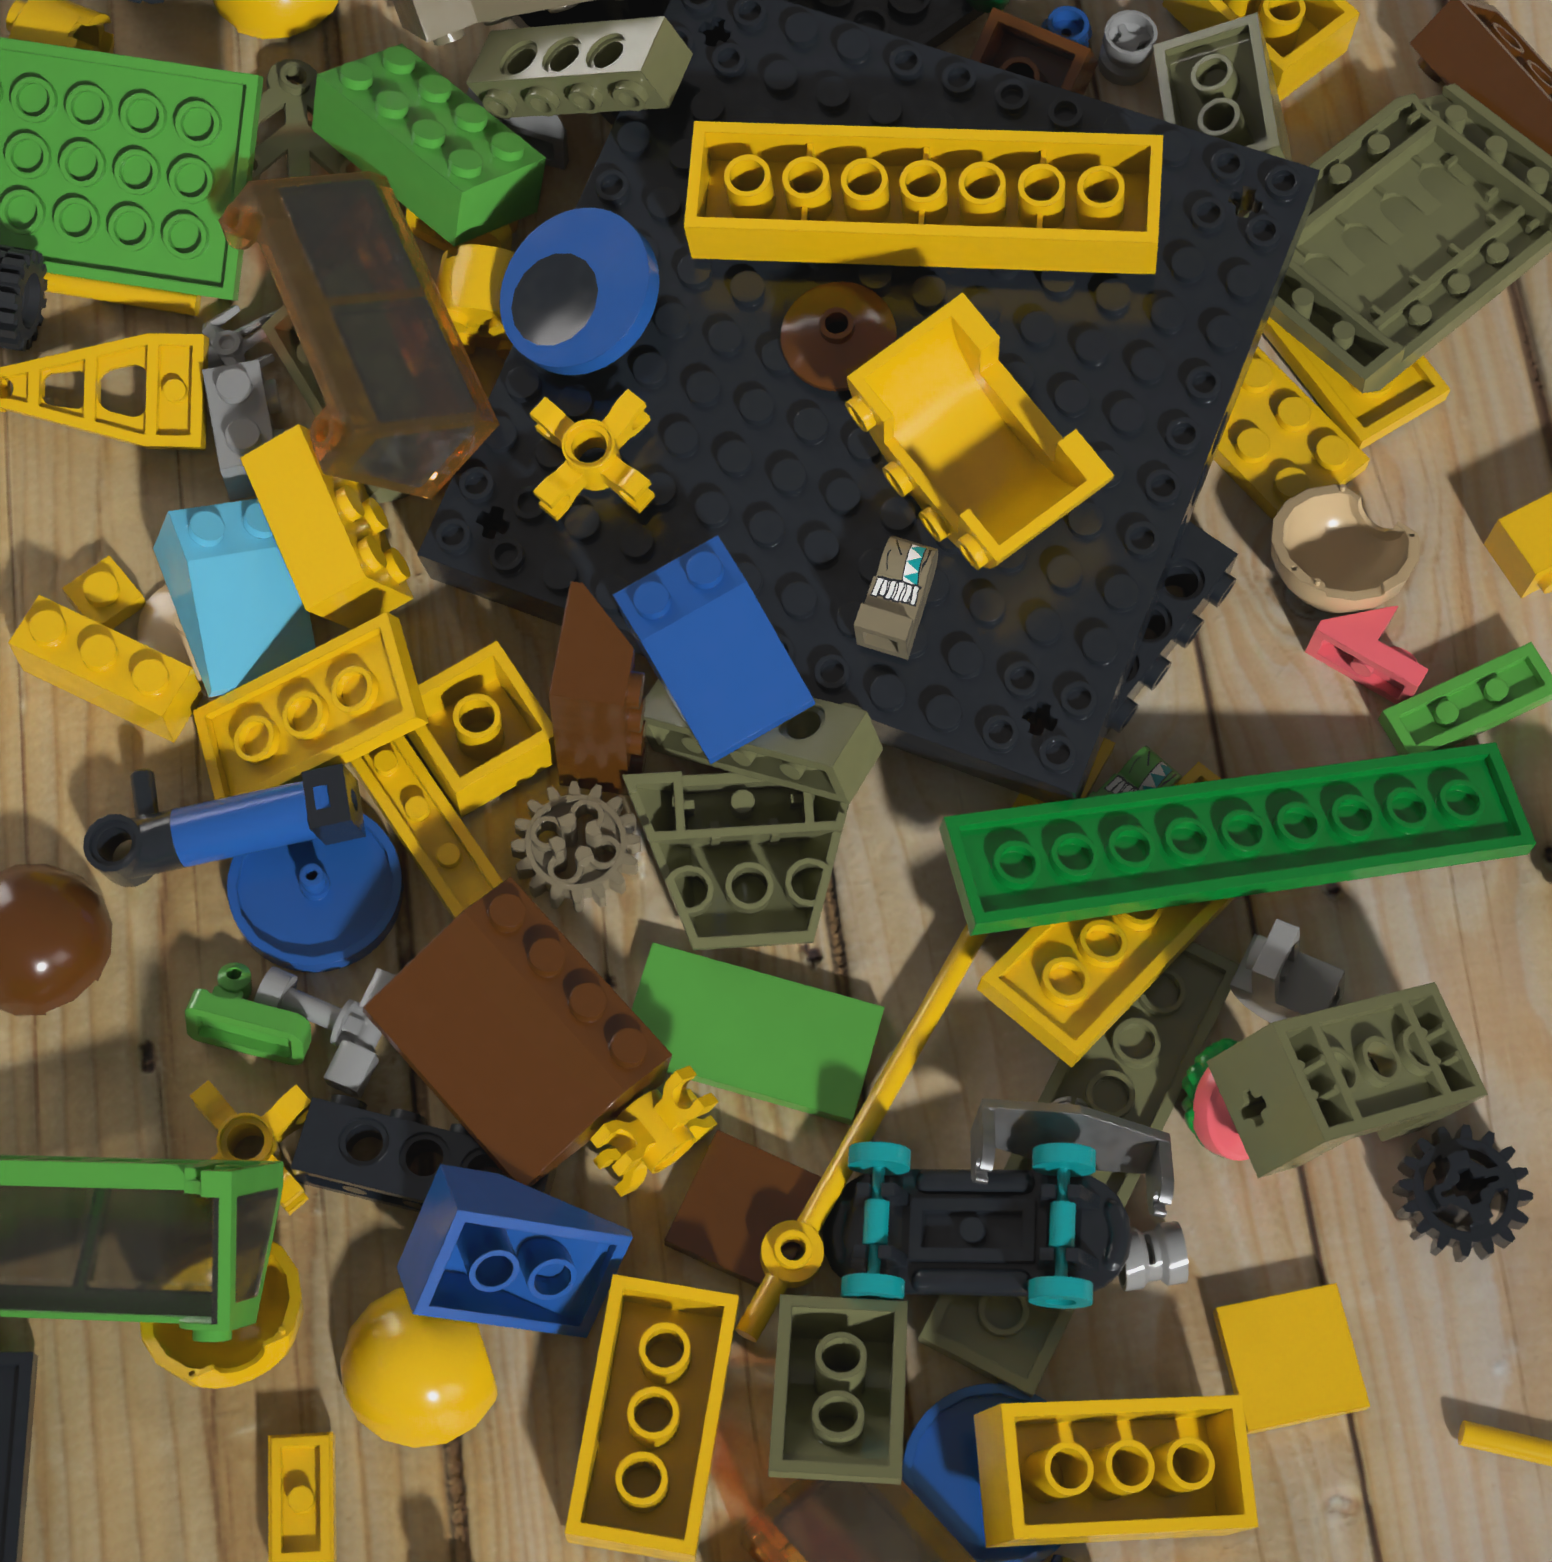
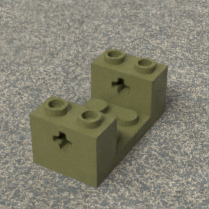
M1435 982L1272 1022L1207 1061L1258 1178L1299 1167L1352 1138L1377 1131L1381 1142L1420 1131L1488 1095Z

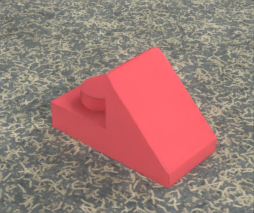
M1390 606L1321 620L1305 650V653L1394 704L1413 697L1429 670L1419 664L1417 659L1405 649L1396 646L1389 647L1379 641L1399 606Z

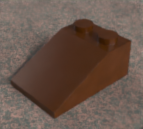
M994 7L969 58L1084 95L1099 63L1090 48Z

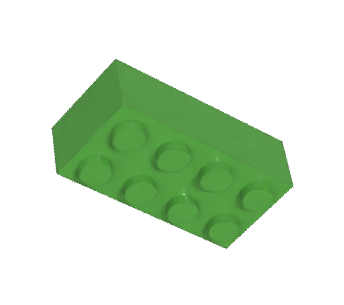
M403 44L389 47L383 51L317 74L312 130L454 247L537 212L546 157Z

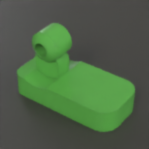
M233 962L224 965L218 972V985L214 987L212 993L201 988L193 991L185 1010L187 1034L192 1039L288 1065L303 1063L312 1040L310 1022L298 1013L247 1000L252 993V979L249 968L244 964Z

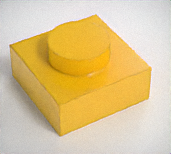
M110 555L62 588L66 598L79 614L111 629H114L141 610L146 604L141 592Z

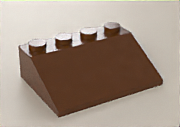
M511 876L463 910L363 1006V1013L508 1178L532 1187L588 1143L590 1138L603 1124L616 1120L631 1103L663 1084L672 1058L670 1051Z

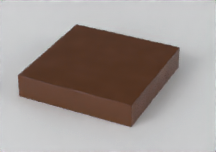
M717 1130L664 1240L665 1246L758 1288L766 1275L760 1262L761 1246L765 1235L778 1223L789 1220L797 1221L819 1183L821 1176ZM788 1242L781 1247V1252L785 1258L795 1260L801 1245L796 1242Z

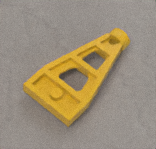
M146 333L0 367V412L18 413L147 449L206 450L207 394L202 370L208 369L209 338L204 334ZM129 366H141L146 370V407L141 415L130 417L104 408L101 404V379L108 372ZM69 372L84 373V405L81 408L74 409L46 403L45 381L48 376ZM10 381H11L12 384H13V392H12V394H11V383H10Z

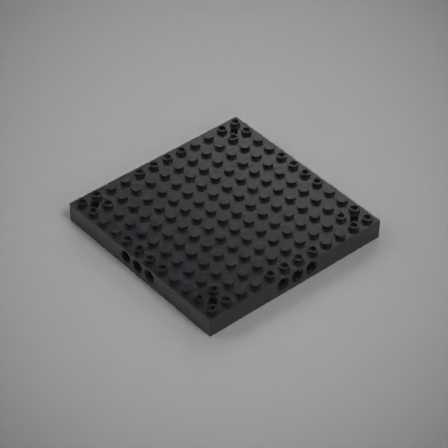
M670 0L663 16L667 18L693 53L670 108L619 112L575 208H599L611 211L628 221L649 242L654 251L659 269V293L650 322L637 342L623 356L604 368L586 374L562 375L547 371L521 354L514 345L512 346L417 556L433 580L560 626L563 623L570 582L583 583L632 645L634 653L645 656L626 626L613 594L718 535L748 582L813 698L837 704L851 703L867 711L880 742L1046 803L1081 798L1313 206L1320 170L785 0ZM694 121L1163 135L1156 274L692 259L684 229ZM1239 211H1249L1248 217H1239ZM830 282L856 283L874 291L886 302L894 316L898 340L963 292L1000 336L998 360L1063 438L1075 429L1078 430L1114 474L1113 480L996 567L991 569L981 567L979 570L975 569L966 560L960 549L947 537L941 542L932 537L919 517V512L923 509L910 493L902 497L890 485L882 471V468L888 464L887 460L879 450L869 431L864 432L856 424L845 406V402L852 398L850 390L826 391L818 389L802 381L790 369L781 347V326L787 311L802 294L816 286ZM834 322L828 325L827 330L831 333L839 334L845 331L848 325L845 322ZM629 389L646 403L647 407L643 411L650 416L651 420L638 434L630 438L621 447L619 452L623 462L650 480L651 485L648 488L654 492L655 498L639 514L610 487L599 491L583 489L567 512L556 521L540 508L538 503L541 500L534 495L533 490L547 476L554 473L566 459L559 446L553 444L536 431L535 426L537 422L531 418L529 413L546 397L575 423L585 419H594L602 422L619 397ZM602 448L589 449L582 454L579 461L585 463L595 462L604 455L606 450ZM501 525H506L508 529L504 535L499 533ZM491 529L497 531L494 539H490L488 536ZM891 536L938 549V560L934 578L908 660L857 645L854 622L861 603L864 604L873 577L877 575L883 551ZM1039 717L1050 720V730L1044 728L1042 736L1030 733V723L1036 725L1037 718Z

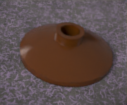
M830 282L806 291L790 306L781 326L782 352L790 369L805 383L826 391L849 390L847 376L897 340L894 316L886 302L869 288L851 282ZM834 322H845L848 325L846 330L839 334H834L827 330L828 325Z

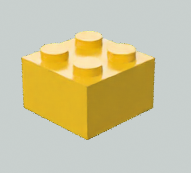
M498 641L491 643L418 685L429 723L407 733V735L461 818L557 762L552 722Z

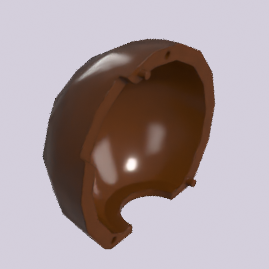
M18 864L0 872V1010L15 1016L46 1015L45 1012L74 1001L95 980H99L111 955L113 924L103 897L82 876L49 864Z

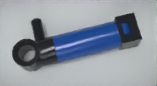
M341 763L301 772L303 781L159 812L154 772L150 769H138L130 775L135 817L129 818L121 814H108L97 819L89 827L84 837L83 850L89 863L112 882L123 887H136L146 883L154 874L320 839L325 845L366 837L358 780ZM132 840L129 853L123 859L113 862V854L116 848L121 843Z

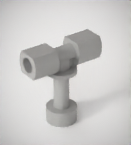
M273 966L261 981L254 1002L298 1013L308 1021L331 1030L330 1043L337 1046L338 1049L325 1073L324 1080L329 1086L361 1099L379 1062L374 1050L382 1035L363 1013V1006L396 975L377 968L361 1002L349 999L343 1008H340L296 989L298 977Z

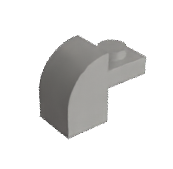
M1276 919L1268 938L1254 934L1230 983V988L1244 1006L1264 1020L1272 1023L1338 1006L1344 994L1345 970L1301 953L1300 928Z

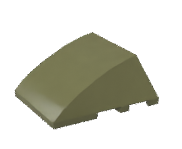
M682 771L622 775L693 951L814 943L849 804L736 773L682 776Z

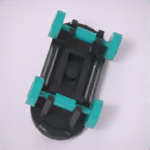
M859 1142L852 1144L848 1149V1168L864 1174L845 1185L824 1222L822 1232L825 1255L832 1270L841 1278V1298L904 1301V1294L1028 1296V1302L1033 1305L1059 1309L1091 1306L1093 1304V1292L1106 1287L1120 1274L1129 1258L1132 1242L1130 1218L1120 1198L1105 1183L1090 1176L1096 1172V1150L1089 1146L1074 1143H1046L1037 1145L1032 1151L1033 1170H992V1172H987L988 1183L986 1185L972 1182L971 1169H910L911 1150L900 1144L889 1142Z

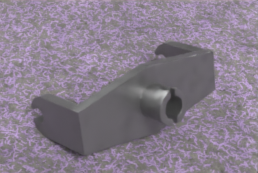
M1071 1096L1058 1098L1052 1103L982 1098L970 1131L971 1180L973 1183L984 1185L988 1183L987 1172H992L996 1148L1032 1159L1033 1148L1037 1145L1046 1143L1081 1144L1096 1150V1171L1145 1174L1149 1214L1157 1217H1166L1165 1204L1171 1205L1174 1192L1170 1133L1088 1108L1087 1103L1080 1098H1077L1075 1105H1072Z

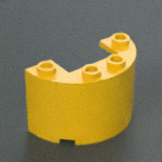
M962 292L848 375L847 383L852 398L845 402V406L856 424L864 432L869 431L879 450L887 460L888 464L882 468V471L890 485L902 497L910 493L923 509L919 512V517L932 537L938 542L947 537L960 549L966 560L975 569L979 570L981 567L989 569L996 567L1113 480L1114 474L1077 429L1064 438L1060 435L998 360L1000 336Z

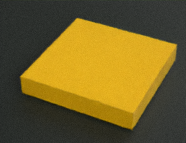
M1337 1283L1216 1307L1213 1310L1233 1393L1243 1397L1247 1435L1363 1411L1370 1407Z

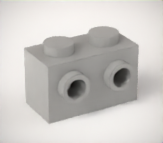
M259 359L203 369L218 462L229 499L236 500L256 496L240 457L285 432L284 428L275 430L272 414L282 412L276 380H264Z

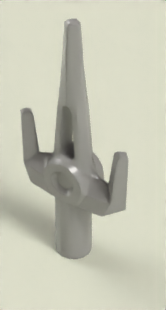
M238 305L231 306L202 325V334L209 338L208 368L245 362L244 354L267 336L263 329L247 339L243 337L260 329L278 310L234 331L224 330L220 327L240 312ZM269 353L258 358L261 368L274 361L275 357L273 354Z

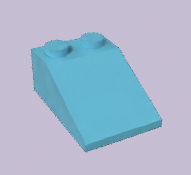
M258 498L167 512L153 550L208 697L224 695L316 648L310 613L304 608Z

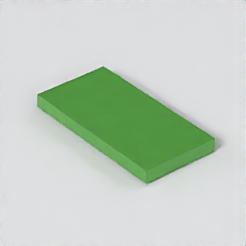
M652 942L631 1010L672 1054L667 1074L672 1075L676 1070L690 1065L697 1073L692 1081L852 1125L885 1007Z

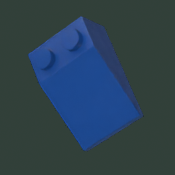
M718 535L613 594L626 626L710 765L815 705L811 693L756 596Z
M440 1164L400 1257L397 1270L412 1314L587 1338L610 1289L612 1275L617 1273L633 1236L630 1229L501 1174Z

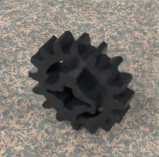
M1463 1124L1456 1131L1454 1139H1452L1444 1126L1439 1127L1431 1135L1432 1144L1421 1137L1411 1147L1416 1158L1405 1156L1399 1163L1397 1169L1409 1178L1399 1180L1393 1186V1193L1401 1197H1407L1408 1202L1396 1214L1400 1219L1413 1217L1417 1225L1409 1235L1413 1241L1423 1237L1425 1234L1433 1239L1430 1248L1431 1254L1436 1256L1446 1246H1450L1453 1249L1455 1262H1463L1469 1256L1473 1247L1476 1255L1481 1260H1484L1494 1253V1243L1502 1249L1506 1248L1515 1240L1511 1229L1520 1230L1527 1224L1529 1217L1517 1208L1526 1206L1533 1200L1532 1192L1518 1189V1182L1529 1174L1528 1169L1524 1167L1511 1168L1508 1161L1516 1151L1512 1146L1506 1147L1500 1152L1492 1148L1495 1133L1488 1131L1477 1141L1472 1138L1470 1125ZM1471 1159L1476 1160L1477 1162L1481 1163L1482 1165H1480V1164H1478V1163L1472 1161ZM1434 1162L1436 1167L1432 1171L1436 1182L1430 1190L1424 1191L1426 1172L1431 1163ZM1455 1185L1459 1191L1469 1189L1472 1192L1482 1189L1470 1201L1466 1195L1456 1197L1453 1194L1443 1197ZM1500 1195V1210L1496 1220L1491 1225L1490 1219L1493 1217V1213L1489 1205L1495 1196ZM1438 1218L1454 1225L1455 1229L1444 1224Z

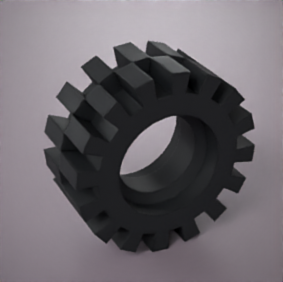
M0 245V348L26 352V349L29 350L32 347V341H36L39 335L37 326H41L44 319L41 311L42 308H46L47 299L44 298V291L48 289V280L44 279L47 268L46 264H43L44 257L39 251Z

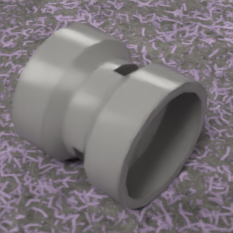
M1125 10L1112 15L1107 21L1103 35V44L1098 58V66L1105 79L1113 84L1121 86L1135 85L1148 75L1152 53L1154 52L1153 45L1156 44L1158 36L1156 24L1149 16L1139 11Z
M1179 1222L1158 1223L1153 1230L1142 1232L1134 1226L1131 1227L1132 1242L1129 1258L1118 1275L1123 1291L1143 1289L1151 1281L1161 1280L1167 1286L1184 1284L1188 1281L1187 1249Z

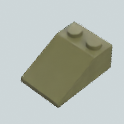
M1258 13L1153 45L1164 121L1292 161L1286 125Z
M780 1294L768 1477L901 1485L908 1301Z

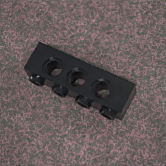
M1190 521L1148 624V628L1156 633L1157 638H1143L1106 734L1111 728L1118 733L1125 728L1138 709L1139 704L1133 701L1144 686L1150 690L1156 688L1172 664L1167 659L1170 652L1177 644L1185 649L1192 642L1204 623V620L1199 615L1209 603L1218 607L1236 583L1237 579L1231 576L1230 573L1238 554ZM1170 585L1180 586L1190 596H1174L1165 587Z
M333 1094L330 1101L312 1097L291 1165V1170L298 1183L420 1213L437 1173L435 1172L429 1176H419L410 1170L413 1160L419 1154L429 1151L438 1153L443 1157L442 1165L478 1170L485 1166H493L500 1169L461 1124H451L449 1130L426 1125L427 1119L425 1117L402 1109H392L388 1116L366 1110L367 1104L365 1102L340 1094ZM375 1137L383 1142L381 1152L372 1160L358 1161L351 1157L353 1146L363 1138ZM556 1168L531 1188L550 1195Z

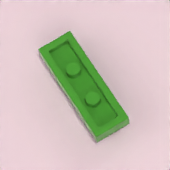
M1530 642L1383 710L1378 721L1399 755L1448 749L1551 701L1552 674L1533 643Z

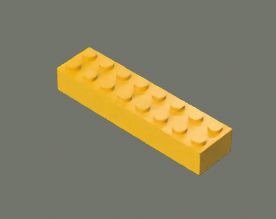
M694 121L684 229L692 259L1155 275L1159 236L1163 135Z

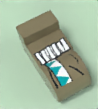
M895 536L889 538L880 560L877 575L873 577L864 604L861 603L854 622L857 645L906 660L909 659L934 578L938 560V549Z

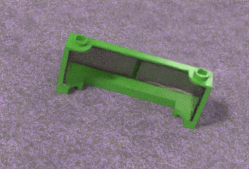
M0 1155V1317L179 1323V1328L192 1330L193 1341L222 1342L232 1340L233 1330L255 1324L257 1321L283 1190V1161Z

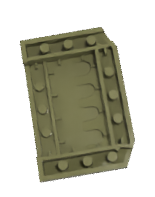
M1456 84L1443 86L1441 95L1420 100L1415 93L1397 97L1309 165V167L1320 170L1314 203L1269 317L1361 393L1381 390L1552 252V156Z

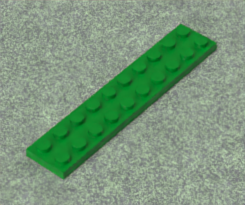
M1496 742L945 816L939 827L970 936L1528 855L1536 845L1535 838Z

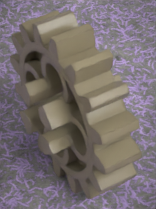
M571 781L569 793L565 796H560L558 791L553 786L547 788L548 803L542 805L538 801L530 799L527 802V807L532 819L516 818L514 823L516 834L522 838L511 841L512 856L522 859L515 865L519 880L533 877L529 884L530 894L536 898L546 890L549 891L551 908L556 910L562 904L564 898L572 899L575 912H582L584 899L593 897L595 903L600 908L606 906L605 890L611 888L613 891L623 894L626 891V883L622 873L628 875L637 874L638 860L631 855L641 852V836L631 834L637 828L636 817L634 814L620 816L623 810L622 798L618 795L607 803L602 801V786L596 784L591 789L589 795L580 794L577 781ZM585 814L595 816L597 821L595 819L589 821L585 827L587 846H579L574 854L576 874L566 880L558 878L555 873L559 874L565 871L568 866L566 847H574L578 841L576 821ZM545 831H554L559 835V837L555 836L548 839L549 843H543L538 839L540 834ZM604 850H609L615 855L611 861L605 863L597 861L594 856L597 857L604 854Z

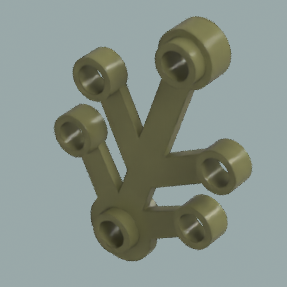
M284 59L275 63L268 72L266 81L268 90L261 97L258 129L261 123L281 109L284 110L285 124L255 148L251 188L259 183L261 174L287 153L289 205L282 211L278 225V235L283 244L295 251H309L319 244L325 226L324 217L312 200L310 157L337 180L338 187L347 195L360 196L364 194L369 188L371 178L316 134L308 125L307 111L313 115L318 73L306 62L297 59ZM288 80L295 81V82H298V83H300V84H298V85H297V84H293V83L289 82ZM346 174H358L363 180L354 181ZM296 218L304 219L310 222V224H301Z

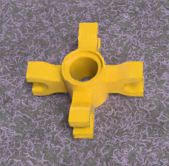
M627 389L615 402L602 422L594 419H585L576 423L548 398L544 397L529 413L531 418L537 422L535 426L536 431L553 444L559 446L566 459L554 473L547 476L533 490L534 495L541 500L538 503L541 509L558 521L567 512L583 489L599 491L609 487L639 514L655 498L654 492L648 488L651 485L650 480L623 462L619 452L621 447L630 438L638 434L651 420L650 416L643 411L647 406L642 399ZM602 448L606 450L604 455L595 462L585 463L579 461L582 454L589 449Z
M690 1065L676 1070L667 1079L663 1095L658 1089L644 1094L622 1111L616 1120L603 1124L590 1138L597 1149L605 1144L612 1145V1147L601 1151L593 1162L600 1170L614 1164L612 1168L618 1176L623 1175V1179L614 1187L620 1197L635 1191L644 1182L647 1168L652 1174L664 1170L683 1156L694 1143L703 1140L718 1125L711 1115L705 1119L697 1118L711 1111L719 1101L712 1092L697 1098L690 1088L687 1089L689 1081L697 1075Z
M209 1080L189 1095L195 1103V1107L218 1132L216 1138L218 1153L210 1160H241L234 1157L236 1145L245 1137L259 1136L264 1138L263 1149L256 1157L248 1160L280 1161L281 1148L279 1143L292 1132L304 1126L311 1100L297 1084L287 1091L262 1116L254 1113L237 1114ZM283 1167V1190L280 1205L290 1216L309 1198L304 1193L301 1185ZM187 1194L201 1211L216 1199L213 1197H201L199 1194Z

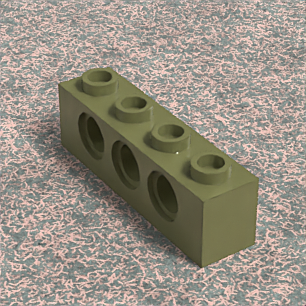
M665 16L490 31L466 84L482 101L484 108L490 114L494 115L495 118L502 119L670 108L693 53Z
M659 679L646 696L644 720H647L645 736L653 751L850 804L883 751L867 711L851 703L837 704L813 698L815 701L814 706L710 765Z

